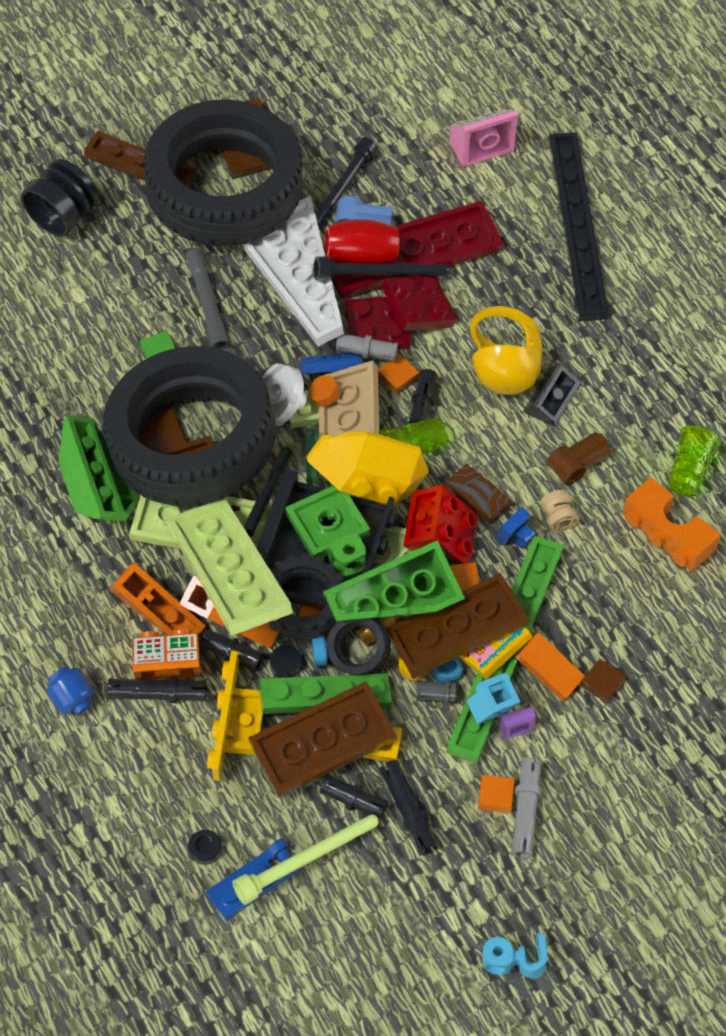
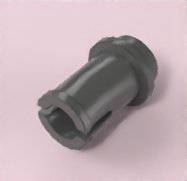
M447 679L446 682L417 680L416 701H445L446 705H449V702H456V682H450V679Z

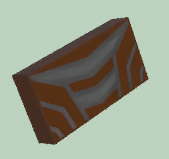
M467 463L445 482V487L449 488L463 503L489 525L511 506L512 500Z

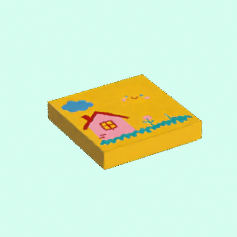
M521 626L459 656V658L486 680L532 638L531 632L524 626Z

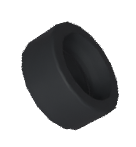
M375 618L336 622L330 629L327 638V653L332 664L340 671L349 675H366L379 671L387 662L391 652V638L388 631ZM355 626L368 628L374 633L377 640L375 655L364 664L349 662L341 651L343 635Z

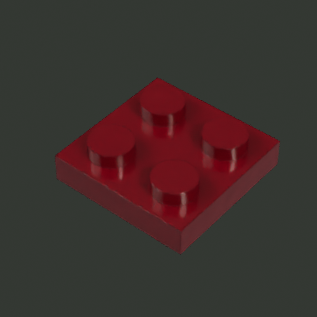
M435 276L384 279L381 287L403 331L450 328L455 325L457 318Z
M386 296L345 300L349 335L364 338L366 335H370L375 340L398 343V350L410 349L409 330H402Z

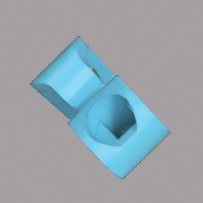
M537 933L536 935L537 963L529 961L525 953V947H518V950H514L508 940L502 937L491 938L483 946V966L491 974L506 975L512 971L515 965H519V970L523 975L531 979H538L546 970V937L542 933Z

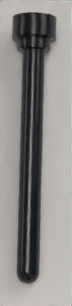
M361 137L354 147L353 160L316 212L318 229L362 165L372 161L378 153V145L370 138Z
M316 256L313 262V276L315 280H329L330 277L335 275L447 276L451 272L450 267L446 264L335 263V260H330L327 256Z

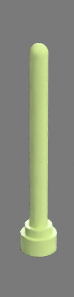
M369 815L257 876L254 874L249 876L244 874L236 878L232 883L238 898L244 905L258 899V894L263 891V887L375 828L379 823L378 817Z

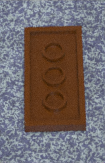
M501 573L463 590L462 593L465 599L433 613L414 614L386 628L394 647L412 679L529 623L527 614Z
M365 681L248 737V740L279 798L396 741L397 735L370 686Z

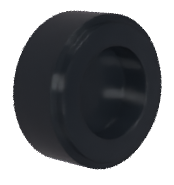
M282 645L275 648L270 654V669L275 676L290 678L300 672L302 658L300 652L295 647Z
M211 830L197 831L189 839V855L193 861L201 865L214 863L222 853L220 837Z

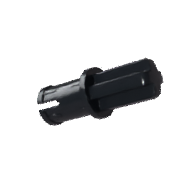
M206 630L200 640L201 647L225 657V661H230L231 651H238L239 664L251 668L253 671H257L264 657V652L239 643L238 638L232 640L211 630Z

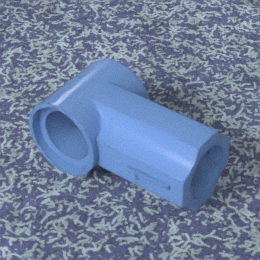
M344 196L338 201L335 223L353 219H370L392 225L393 207L363 204L357 197Z

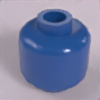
M65 666L48 678L49 685L46 693L62 714L74 712L77 716L91 707L90 699L93 697L95 689L80 668L70 669L69 666Z

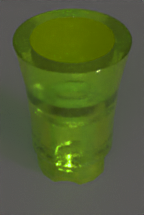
M439 418L423 419L411 424L380 430V435L419 446L423 455L436 451L437 448L448 442L444 424Z
M685 426L680 430L678 448L669 480V488L673 492L687 497H693L697 494L698 488L703 484L711 461L721 446V439L718 435L700 426Z

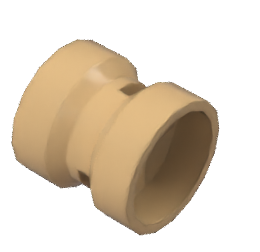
M566 490L552 491L540 501L542 511L549 517L548 525L551 531L555 533L573 528L580 520L576 509L571 507L572 500Z

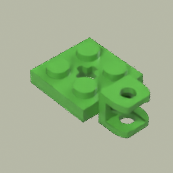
M331 486L285 507V513L311 557L316 558V556H320L323 558L328 555L329 562L335 565L336 572L341 573L343 579H349L364 572L366 550L362 539L371 536L370 528L348 493L341 492L335 486ZM325 517L329 520H336L331 526L322 525V519ZM353 562L356 563V565L353 568L345 567Z

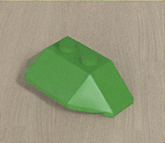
M66 416L63 421L58 463L75 513L98 520L125 521L138 504L139 499L137 493L129 488L118 475L103 431L97 427L98 423L93 418Z

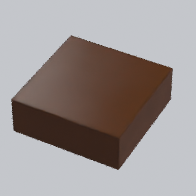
M599 659L582 679L580 686L607 704L625 682L626 676Z

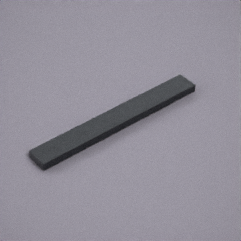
M577 132L549 134L548 141L579 322L608 320L609 313Z

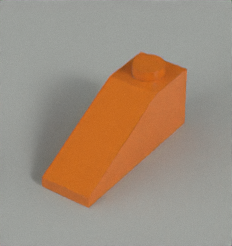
M135 562L129 564L108 587L128 607L164 635H172V631L176 629H191V633L199 634L205 627L197 617L180 605L179 601Z

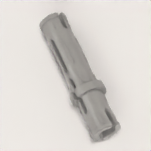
M532 757L521 759L519 785L515 788V796L518 797L513 846L511 849L512 856L518 857L519 852H522L521 858L526 859L531 858L533 855L532 847L537 800L540 799L542 792L539 787L542 761L536 758L534 764H532Z

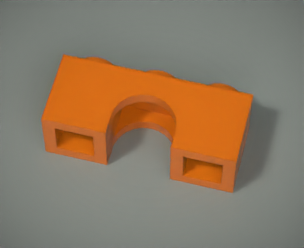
M650 477L625 499L623 515L631 526L639 527L645 532L652 544L657 547H663L670 553L677 565L685 566L692 572L717 550L721 534L698 515L686 524L680 525L670 522L665 515L671 510L674 496Z

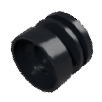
M60 158L53 160L48 168L42 171L40 178L34 179L22 191L20 196L21 203L30 218L39 227L57 237L66 236L77 225L80 217H84L89 209H92L99 200L98 192L90 178L79 167Z

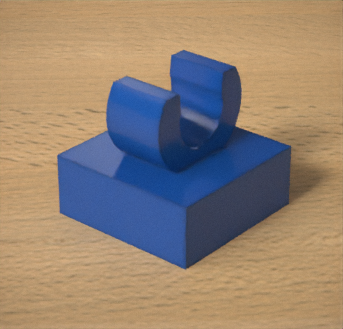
M521 507L501 526L495 539L504 546L513 539L516 545L523 549L531 542V538L535 535L533 530L526 526L531 515Z

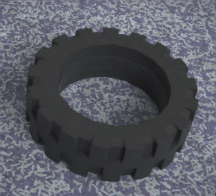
M301 554V557H295V555L287 556L283 562L279 560L274 563L271 570L280 587L296 578L314 579L321 582L327 589L344 582L342 574L336 572L334 564L331 562L327 564L325 559L320 556H316V558L310 557V554ZM327 604L320 612L310 616L289 614L275 621H270V627L274 631H281V635L287 638L294 636L296 640H305V637L316 639L323 632L329 633L336 620Z

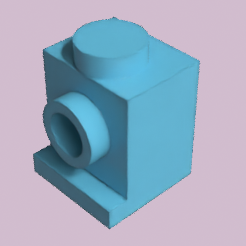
M507 672L479 682L475 688L476 694L467 700L477 724L503 715L520 703Z

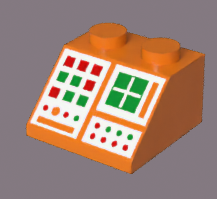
M176 629L172 631V635L159 636L158 631L141 632L140 637L133 638V673L135 678L155 680L169 679L170 677L201 676L198 633H191V629Z

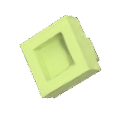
M303 391L306 394L304 407L301 410H297L289 419L291 428L319 424V407L309 397L308 391Z

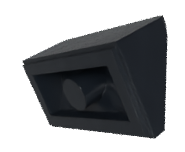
M558 363L548 369L523 412L555 426L581 384V381L561 363Z

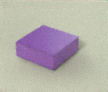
M529 707L501 715L499 730L502 738L508 739L533 732L536 718L533 708Z

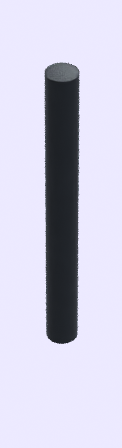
M288 447L281 448L243 528L249 537L254 535L292 455V451Z

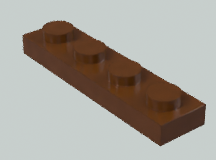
M97 131L84 149L85 158L145 180V149ZM182 164L174 176L182 184L191 188L198 177V169Z

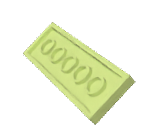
M225 498L166 518L170 532L231 636L293 613L290 601Z

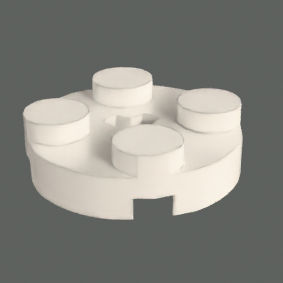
M275 364L264 373L262 378L269 391L276 426H281L297 410H301L304 407L306 394L303 393L304 383L299 369L289 365Z

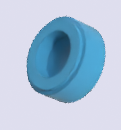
M320 634L319 638L312 639L311 637L314 667L326 666L328 664L325 636Z
M457 657L431 670V675L436 682H446L447 679H450V682H457L463 673V663Z

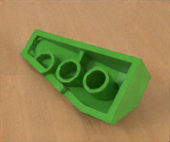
M438 540L323 592L336 622L433 613L465 599Z

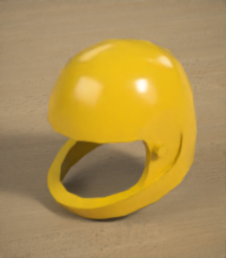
M494 306L477 312L471 320L470 331L478 347V351L472 356V361L480 383L488 390L501 395H518L532 387L541 371L543 349L539 326L528 315L510 307ZM501 316L510 318L521 324L524 328L526 346L497 345L487 339L479 331L477 325L479 321L486 317Z

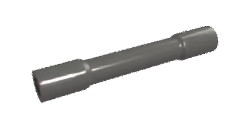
M200 248L190 249L186 253V257L203 308L211 346L221 350L227 349L229 347V340L224 323L220 318L203 250Z

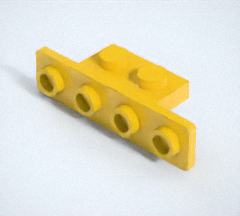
M231 651L230 661H224L222 668V680L226 681L225 690H219L217 709L221 710L220 720L214 719L212 739H217L215 749H209L207 769H212L214 781H220L225 752L256 756L248 737L262 730L264 714H262L259 691L235 688L239 668L238 651Z

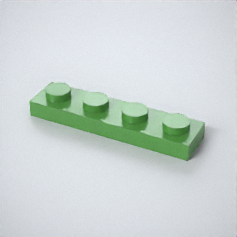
M388 674L260 679L259 693L262 714L302 712L365 681L370 686L381 708H390L392 698Z

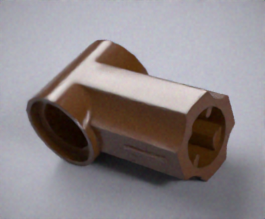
M594 432L571 447L567 445L558 447L550 454L546 463L566 486H570L580 480L587 469L610 456L611 448L602 433Z

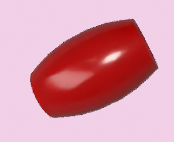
M353 219L337 222L326 227L325 256L329 257L330 260H335L337 263H389L398 258L399 230L393 225L370 219Z

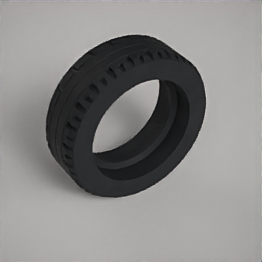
M228 99L209 100L192 104L178 110L164 120L152 133L147 142L144 153L147 199L157 218L171 231L188 240L211 246H236L254 242L282 226L291 217L299 204L302 191V152L300 144L294 132L282 119L258 105ZM220 149L238 150L252 154L264 161L273 171L269 178L258 187L232 196H213L199 193L182 184L174 176L180 166L192 157L204 152Z
M205 346L178 347L157 353L143 360L128 371L117 383L108 397L103 412L104 437L114 467L120 478L137 494L167 505H203L223 499L237 492L263 469L275 445V417L264 379L246 360L218 348ZM195 397L216 398L234 405L242 414L239 422L229 435L212 447L199 452L184 455L164 454L153 451L139 442V436L146 423L161 409L180 400Z

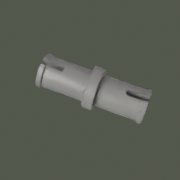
M342 334L337 338L336 351L362 355L363 359L373 357L395 362L398 343L375 340L370 335H366L364 338Z

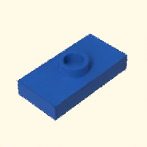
M352 353L300 358L302 374L323 372V375L362 364V359L360 355Z

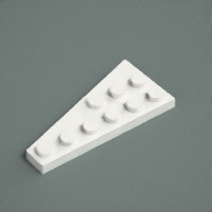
M309 196L299 201L291 217L277 230L254 242L241 244V246L316 345L320 346L344 334L331 277L329 280H315L313 276L314 258L316 256H325L312 199Z

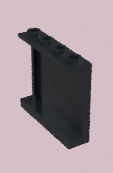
M286 469L257 545V550L270 571L273 569L274 563L279 560L283 562L287 556L295 555V557H301V554H309L285 513V507L325 490V488L299 482L298 472ZM349 495L369 526L371 536L362 539L366 550L364 572L349 579H344V582L380 566L376 562L379 555L384 556L389 542V537H385L388 528H394L398 516V511L394 510V497L389 496L387 505ZM325 517L322 519V525L331 526L336 520H329ZM328 555L323 557L325 562L329 564ZM353 562L345 567L353 568L356 565V563ZM296 578L288 581L281 587L290 602L322 610L328 604L323 594L328 589L321 582L314 579Z

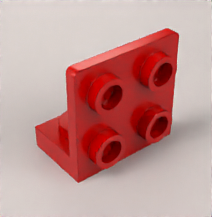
M443 484L413 491L403 546L409 551H414L438 540L442 551L457 564L470 563L477 526V514Z

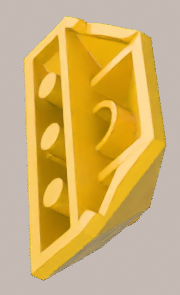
M370 431L347 432L332 437L330 434L321 435L306 457L307 461L339 491L386 505L389 496L394 497V506L410 496L429 473L419 446Z

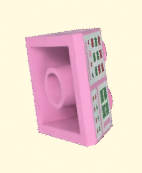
M501 109L450 125L449 143L462 167L514 151L518 117L516 111Z

